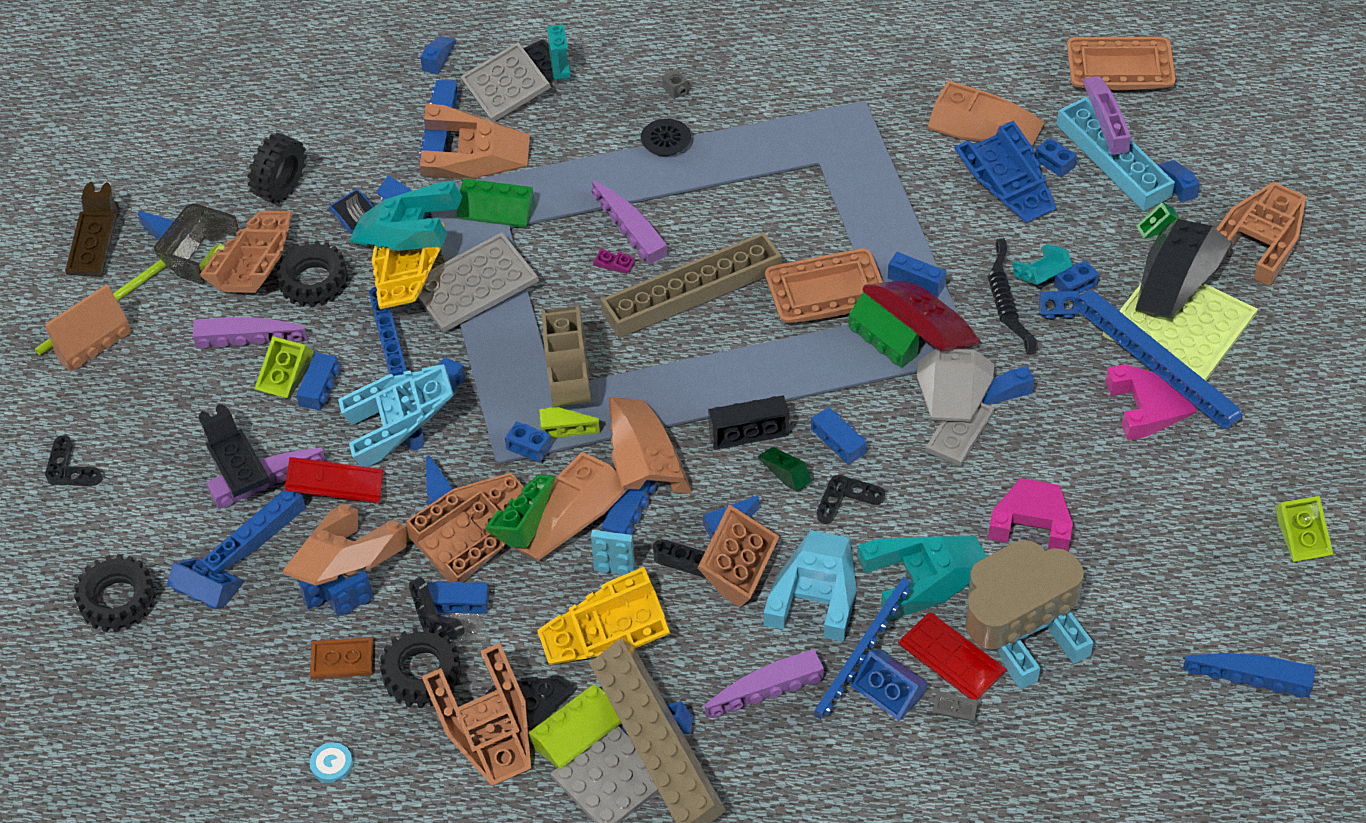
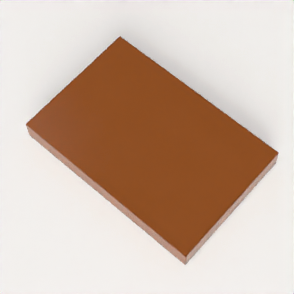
M373 637L311 641L310 678L325 679L373 675Z

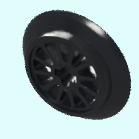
M659 119L646 125L641 132L640 138L643 146L650 152L669 156L682 151L689 145L691 132L684 123L678 120Z

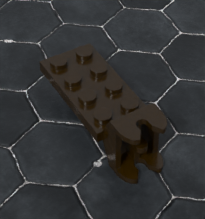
M89 182L85 185L81 196L83 211L79 213L65 269L67 275H103L115 221L120 213L119 204L112 197L110 184L106 182L102 185L99 192H95L93 182Z

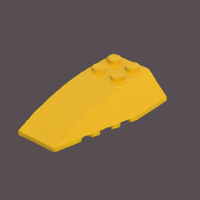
M374 246L371 262L374 268L373 274L376 280L375 286L377 288L379 308L384 309L415 302L426 283L441 247L391 251L388 247H382L381 249Z
M645 567L606 582L601 586L602 589L594 594L593 592L586 596V600L577 606L574 604L567 613L557 616L537 630L549 665L596 657L620 638L632 644L634 648H637L670 634L667 620Z

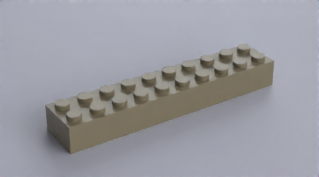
M763 232L602 298V314L617 337L621 338L765 278V271L768 267L782 264V255Z
M620 638L589 662L675 822L711 823L726 812V809L634 646Z

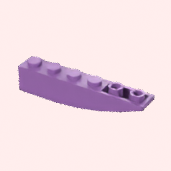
M1100 76L1083 78V84L1111 155L1129 152L1131 135L1110 89Z
M596 180L592 181L591 193L594 199L599 200L602 209L607 211L612 222L619 226L621 234L623 236L626 235L631 247H635L641 260H645L649 265L666 257L667 245L648 220L634 206L613 190Z
M252 317L196 319L193 325V340L196 348L243 346L247 344L261 345L270 343L272 336L294 342L307 340L305 326L272 319Z
M323 449L299 450L261 459L260 462L269 476L270 483L235 498L231 494L222 475L206 482L209 493L218 509L228 507L232 503L246 499L256 492L264 491L276 483L284 482L287 476L290 457L326 461Z
M815 649L776 661L739 679L705 704L706 718L719 717L724 712L730 710L737 711L745 705L751 703L758 704L763 699L775 698L784 692L796 691L802 686L819 683L823 680L824 668Z

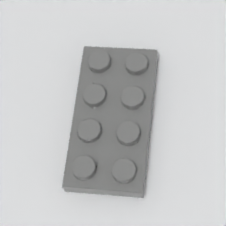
M981 402L970 422L942 420L927 444L925 452L961 466L993 415L994 407Z

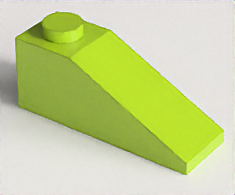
M560 407L539 409L541 430L550 434V438L600 433L599 418Z

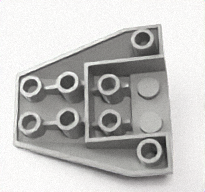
M935 349L920 359L917 366V380L931 420L970 422L994 377V363L976 350Z

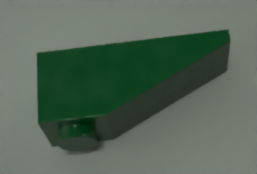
M771 447L758 456V459L785 486L795 491L803 489L812 482L806 463L790 454Z

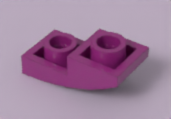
M600 248L593 265L628 274L635 258L620 251L616 255Z

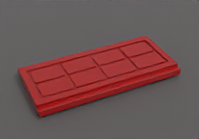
M290 457L284 491L379 503L383 469Z
M931 612L926 614L898 642V645L969 699L978 700L1007 671L1005 667Z

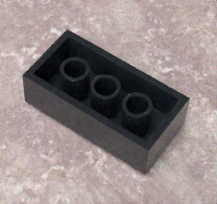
M784 395L708 409L709 435L714 450L789 436V410Z

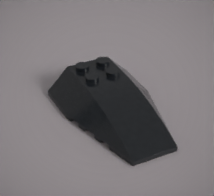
M1176 219L1163 227L1148 252L1135 308L1136 312L1172 319L1186 304V300L1189 297H1193L1201 285L1204 286L1208 281V277L1218 271L1232 246V242L1211 225Z

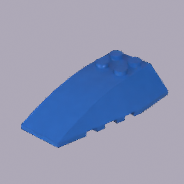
M1014 120L1000 126L996 135L973 145L968 140L954 146L955 151L971 174L1025 223L1056 210L1051 192L1045 184V177L1040 171L1038 159L1036 160L1034 156V149Z

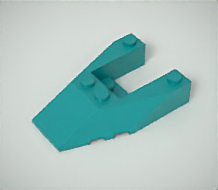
M444 181L385 199L360 216L350 242L365 246L372 244L376 248L381 249L382 247H388L391 251L442 247L447 236L442 222L439 218L423 219L425 212L458 209L462 195L455 181Z
M976 536L875 539L859 544L857 559L865 574L903 562L912 580L908 587L911 589L905 600L900 599L898 602L900 607L894 616L890 614L888 617L889 621L947 602L951 596L961 592L965 586L970 584L973 566L987 557ZM895 588L882 592V607Z

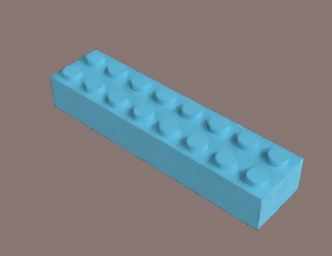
M1088 97L1058 111L1057 126L1143 211L1172 197L1175 182L1132 140L1130 141L1129 152L1111 155Z

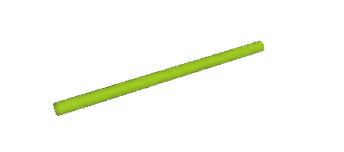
M179 246L115 291L113 295L116 300L119 301L185 254V250ZM50 338L35 348L38 355H43L53 347Z

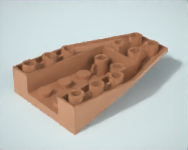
M507 473L452 489L406 520V535L448 582L459 581L463 583L506 545L487 532L485 527L498 510L503 511L508 506L507 502L511 498L516 499L522 494L521 489L524 486L512 473Z

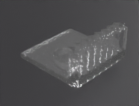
M452 613L449 615L450 618L458 619L465 631L461 637L455 640L450 639L451 644L455 643L456 648L459 647L462 641H489L482 614Z

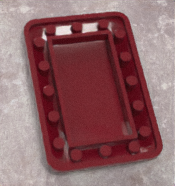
M892 281L865 284L862 288L864 293L937 349L952 350L977 346L980 342L977 335L959 314L919 285L907 281Z

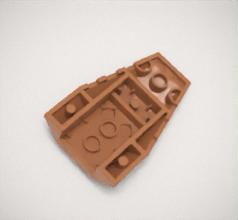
M259 211L246 223L245 229H240L233 240L229 239L225 243L226 247L223 250L218 249L201 272V277L222 292L256 293L281 257L293 215L292 211Z
M610 397L609 410L610 418H612L610 430L613 434L611 438V445H613L612 459L622 488L639 490L646 480L670 482L674 493H691L692 491L682 462L660 420L644 400Z

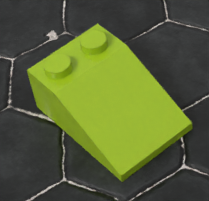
M272 336L254 389L289 399L306 373L314 350L304 344Z
M1320 496L1281 502L1275 506L1278 523L1293 562L1334 555Z

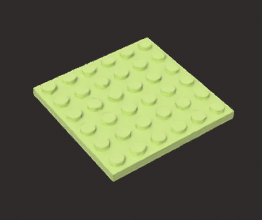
M1141 284L1119 310L1206 381L1258 311L1257 308L1207 284L1201 285L1196 290V294L1186 300V304L1172 319L1136 312L1135 308ZM1103 331V335H1102V336H1104V337H1106V338H1108V339H1110V340L1116 342L1114 339H1112L1109 335H1107V334Z

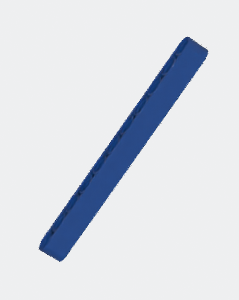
M375 286L370 289L369 296L389 375L393 374V376L402 375L406 371L391 310L390 307L379 308L377 288ZM421 427L406 439L407 446L411 450H419L424 446Z
M1089 289L1074 299V305L1080 313L1219 426L1227 429L1242 418V411L1237 405L1095 291Z

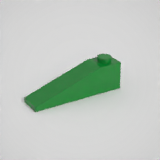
M537 475L521 489L522 494L516 499L511 498L507 502L508 506L503 511L498 510L485 527L486 531L510 547L527 548L537 532L555 477Z

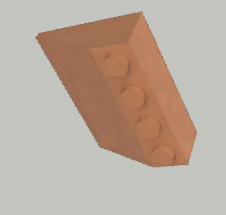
M107 284L45 324L57 360L70 372L81 367L83 363L96 357L100 352L111 347L115 342L126 337L131 332L128 320Z
M729 504L702 557L698 569L724 598L741 607L750 600L780 536Z

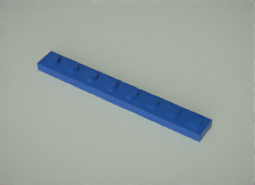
M902 577L815 708L813 716L821 720L824 715L828 716L834 707L832 702L835 698L839 699L845 690L843 688L846 681L850 683L856 674L854 671L857 664L862 665L867 656L865 652L868 648L872 649L878 640L876 638L879 631L883 633L889 624L887 621L890 614L892 616L896 614L900 607L898 602L901 598L905 600L911 590L908 588L910 580Z

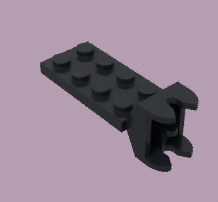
M218 404L216 407L217 415L210 416L209 413L201 411L199 421L207 442L205 444L233 497L235 498L270 483L268 474L242 429H237L229 409L222 404Z

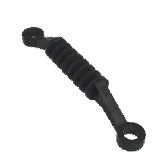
M999 238L995 242L997 258L988 274V281L993 293L1000 321L1024 340L1026 354H1033L1036 352L1035 337L1018 322L1016 307L1011 290L1009 289L1006 273L1003 270V264L1007 255V244L1005 238Z

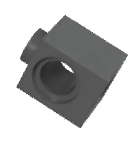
M677 69L662 76L663 89L673 99L688 93V80Z

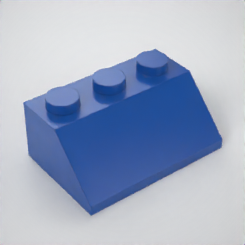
M197 558L173 562L167 585L174 588L175 592L190 595L192 600L207 603L206 606L213 609L226 606L244 583V580L223 570L214 574Z
M881 649L869 651L850 686L898 721L920 701L929 683Z

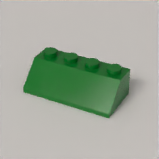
M463 179L459 190L462 199L457 209V219L527 227L535 202L533 187Z
M862 292L849 313L848 327L853 332L859 334L864 341L873 345L878 352L887 356L892 363L903 368L918 356L919 335L866 293Z

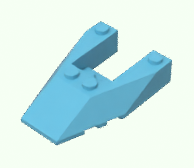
M444 364L422 368V371L418 372L405 371L404 374L397 376L390 374L338 399L341 413L352 425L380 412L383 427L349 443L352 457L360 466L368 467L381 461L428 422L453 396Z
M810 530L775 579L764 610V626L784 630L794 596L829 603L824 624V638L844 642L857 592L849 537Z
M1071 611L1064 616L1056 617L1050 624L1042 625L1033 632L1035 633L1046 627L1073 664L1091 656L1094 642ZM1025 634L1015 643H1009L997 649L1009 675L1020 690L1037 682L1039 679L1040 667L1020 640L1031 634Z

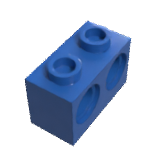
M1048 138L1039 145L1035 152L1036 160L1038 159L1041 165L1061 178L1076 166L1077 155L1052 138Z
M1084 260L1055 275L1054 286L1058 291H1079V294L1097 286L1099 273L1087 260Z
M1079 291L1039 292V314L1044 315V318H1055V314H1063V318L1074 317V314H1079L1074 305V299L1079 296ZM1049 299L1054 302V307L1051 310L1045 308V302ZM1070 299L1073 305L1067 310L1064 308V302Z
M517 421L505 437L506 450L541 463L551 448L550 434Z

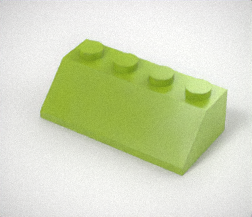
M593 684L531 730L529 735L535 750L560 770L620 725L621 721L605 692Z

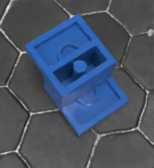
M365 571L347 580L340 574L338 579L316 586L304 581L299 582L304 604L308 610L318 607L324 601H327L337 617L346 615L352 609L365 605L373 599L369 578Z

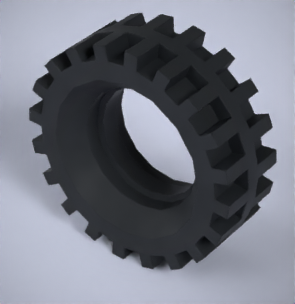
M276 132L275 135L271 134L269 139L265 138L263 140L264 144L262 146L259 145L257 148L258 153L252 157L254 161L249 166L251 172L248 173L247 177L250 178L248 186L251 187L249 189L250 192L273 204H276V202L280 204L282 199L286 200L288 194L294 192L295 186L298 187L299 178L303 177L302 170L306 167L304 160L307 159V155L304 154L306 148L303 147L304 144Z
M316 240L314 244H309V241H305L303 246L295 244V249L290 250L288 248L286 256L281 255L279 258L280 263L276 264V276L284 298H289L292 304L299 302L300 307L309 304L310 308L314 307L316 303H320L323 306L325 305L324 301H334L335 295L340 296L342 294L341 288L346 289V281H348L346 263L342 252H338L336 246L330 248L329 243L325 242L324 245H321ZM320 267L329 272V276L325 280L312 285L300 284L296 281L299 273L308 268Z
M117 554L116 559H111L110 555L105 556V561L100 562L97 559L94 561L95 566L92 568L89 566L85 567V575L79 574L78 580L80 584L74 585L76 591L74 598L81 616H83L87 624L91 623L92 628L97 629L101 626L103 632H108L109 628H113L114 632H119V627L125 626L128 630L131 628V623L136 622L139 624L142 622L140 619L142 615L147 617L150 614L148 607H154L155 605L153 598H156L155 586L148 568L144 567L140 560L135 562L132 556L123 559L122 554ZM116 583H126L133 586L134 595L126 604L117 608H105L99 605V594L106 587Z
M426 627L424 632H418L417 628H413V633L407 634L406 631L401 632L402 637L400 639L396 637L391 639V647L385 646V655L380 657V671L384 687L387 688L389 696L394 695L396 702L399 704L403 700L406 707L410 708L412 703L417 704L418 708H423L424 703H429L430 707L434 706L423 680L409 678L401 671L402 663L406 658L416 653L425 652L435 655L440 662L438 669H442L452 694L455 692L454 685H459L461 664L455 643L451 644L448 635L442 637L439 630H436L435 633H430V628Z

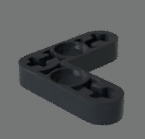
M66 435L57 437L53 442L45 471L48 483L51 485L70 486L98 485L102 481L100 470L96 467L68 466L73 444L70 437ZM57 458H64L60 463L54 462ZM79 474L77 478L69 479L70 475Z
M835 475L830 479L818 506L817 520L822 524H830L834 520L844 496L872 505H880L884 501L885 491L882 487L843 475ZM838 482L842 483L839 485L838 491H836L835 484H838ZM855 487H859L863 491L860 493H854L852 489ZM835 497L837 501L831 503L827 501V498ZM826 508H829V514L826 517L822 516V514H825Z
M418 577L409 583L411 596L423 630L425 627L430 628V633H435L436 630H439L442 637L448 635L452 640L464 634V627L458 619L437 615L428 585L423 578Z

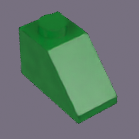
M1161 202L1136 227L1142 237L1147 239L1159 235L1163 227L1181 218L1173 207Z

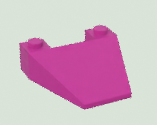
M1127 364L1107 368L1105 382L1110 396L1131 392L1137 406V410L1124 412L1122 427L1127 440L1148 437L1197 412L1194 404L1153 372Z
M1020 478L993 509L988 539L1008 542L1011 524L1017 523L1051 529L1048 550L1056 548L1068 551L1073 523L1060 485Z

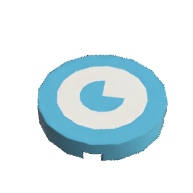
M334 742L321 745L312 753L310 758V769L314 777L325 783H334L336 780L346 778L351 772L353 765L352 755L348 748Z

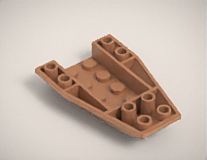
M948 80L934 104L927 129L958 139L981 142L996 135L1000 126L1014 120L1033 147L1044 127V122L1029 111L1006 99Z
M581 452L555 478L537 532L528 547L512 548L539 561L605 514L628 489L622 488L617 472L609 464Z

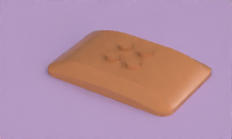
M1073 37L1067 42L1071 83L1076 87L1085 88L1083 78L1100 76L1110 90L1154 89L1171 87L1175 84L1176 78L1171 44L1165 37Z
M865 248L768 267L765 271V278L779 318L786 323L810 321L850 313L861 296L862 288L865 284L883 283L872 253Z

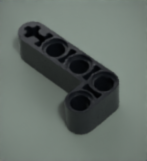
M664 539L655 541L653 544V558L657 564L706 578L698 569L699 564H697L701 562L705 551Z

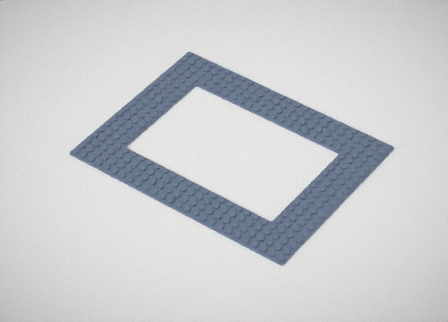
M865 101L691 136V141L685 149L669 156L658 155L650 152L644 146L477 179L533 187L535 202L528 224L601 210L602 207L599 200L594 199L591 193L592 181L594 180L613 190L629 203H635L818 165L821 168L853 250L865 248L872 253L883 282L893 281L888 279V263L896 252L938 267L868 104ZM462 183L456 184L459 190ZM457 209L431 212L432 218H439L444 223V228L447 232L443 246L440 249L444 263L501 232L514 246L510 229L517 226L457 219ZM945 285L938 299L958 314ZM527 288L460 323L497 464L526 458L506 450L505 437L516 421L541 430L539 409L555 408L552 405L545 351ZM848 325L593 379L590 380L592 402L560 406V408L599 418L600 433L551 438V448L547 453L611 440L613 434L610 430L612 423L609 410L610 397L644 400L658 417L662 426L666 428L707 419L708 409L782 395H784L786 401L917 373L918 361L937 348L919 335L918 356L901 368L897 364L892 363L883 353L878 352L873 345L864 341ZM971 346V347H965V348H958V349L974 350L972 346Z

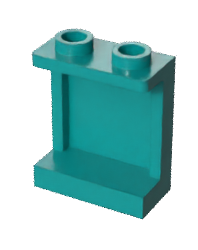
M564 25L547 26L554 80L571 78L566 52L568 45Z
M1046 244L1041 247L1044 255L1041 259L1031 264L1018 261L1012 262L1013 273L1017 279L1038 285L1072 267L1069 251Z

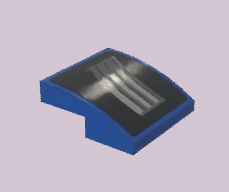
M356 189L329 205V210L352 235L360 216L374 206L360 190Z

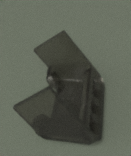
M189 204L154 246L155 253L178 277L204 285L205 280L200 275L202 271L199 263L189 259L204 239L215 241L220 239L224 233L236 237V233L239 231L235 215L199 204Z

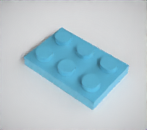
M592 530L591 543L595 571L600 573H616L623 576L635 570L633 535Z

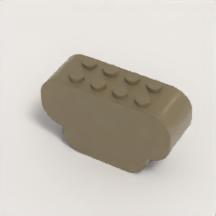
M580 305L541 310L544 349L553 407L592 402L586 338Z
M1028 540L1014 542L980 560L971 570L965 622L967 633L979 646L986 649H998L1009 643H1015L1020 637L1033 633L1042 625L1050 624L1056 617L1066 615L1077 605L1080 598L1084 576L1082 565L1073 554L1066 550L1055 548L1045 551L1039 544Z

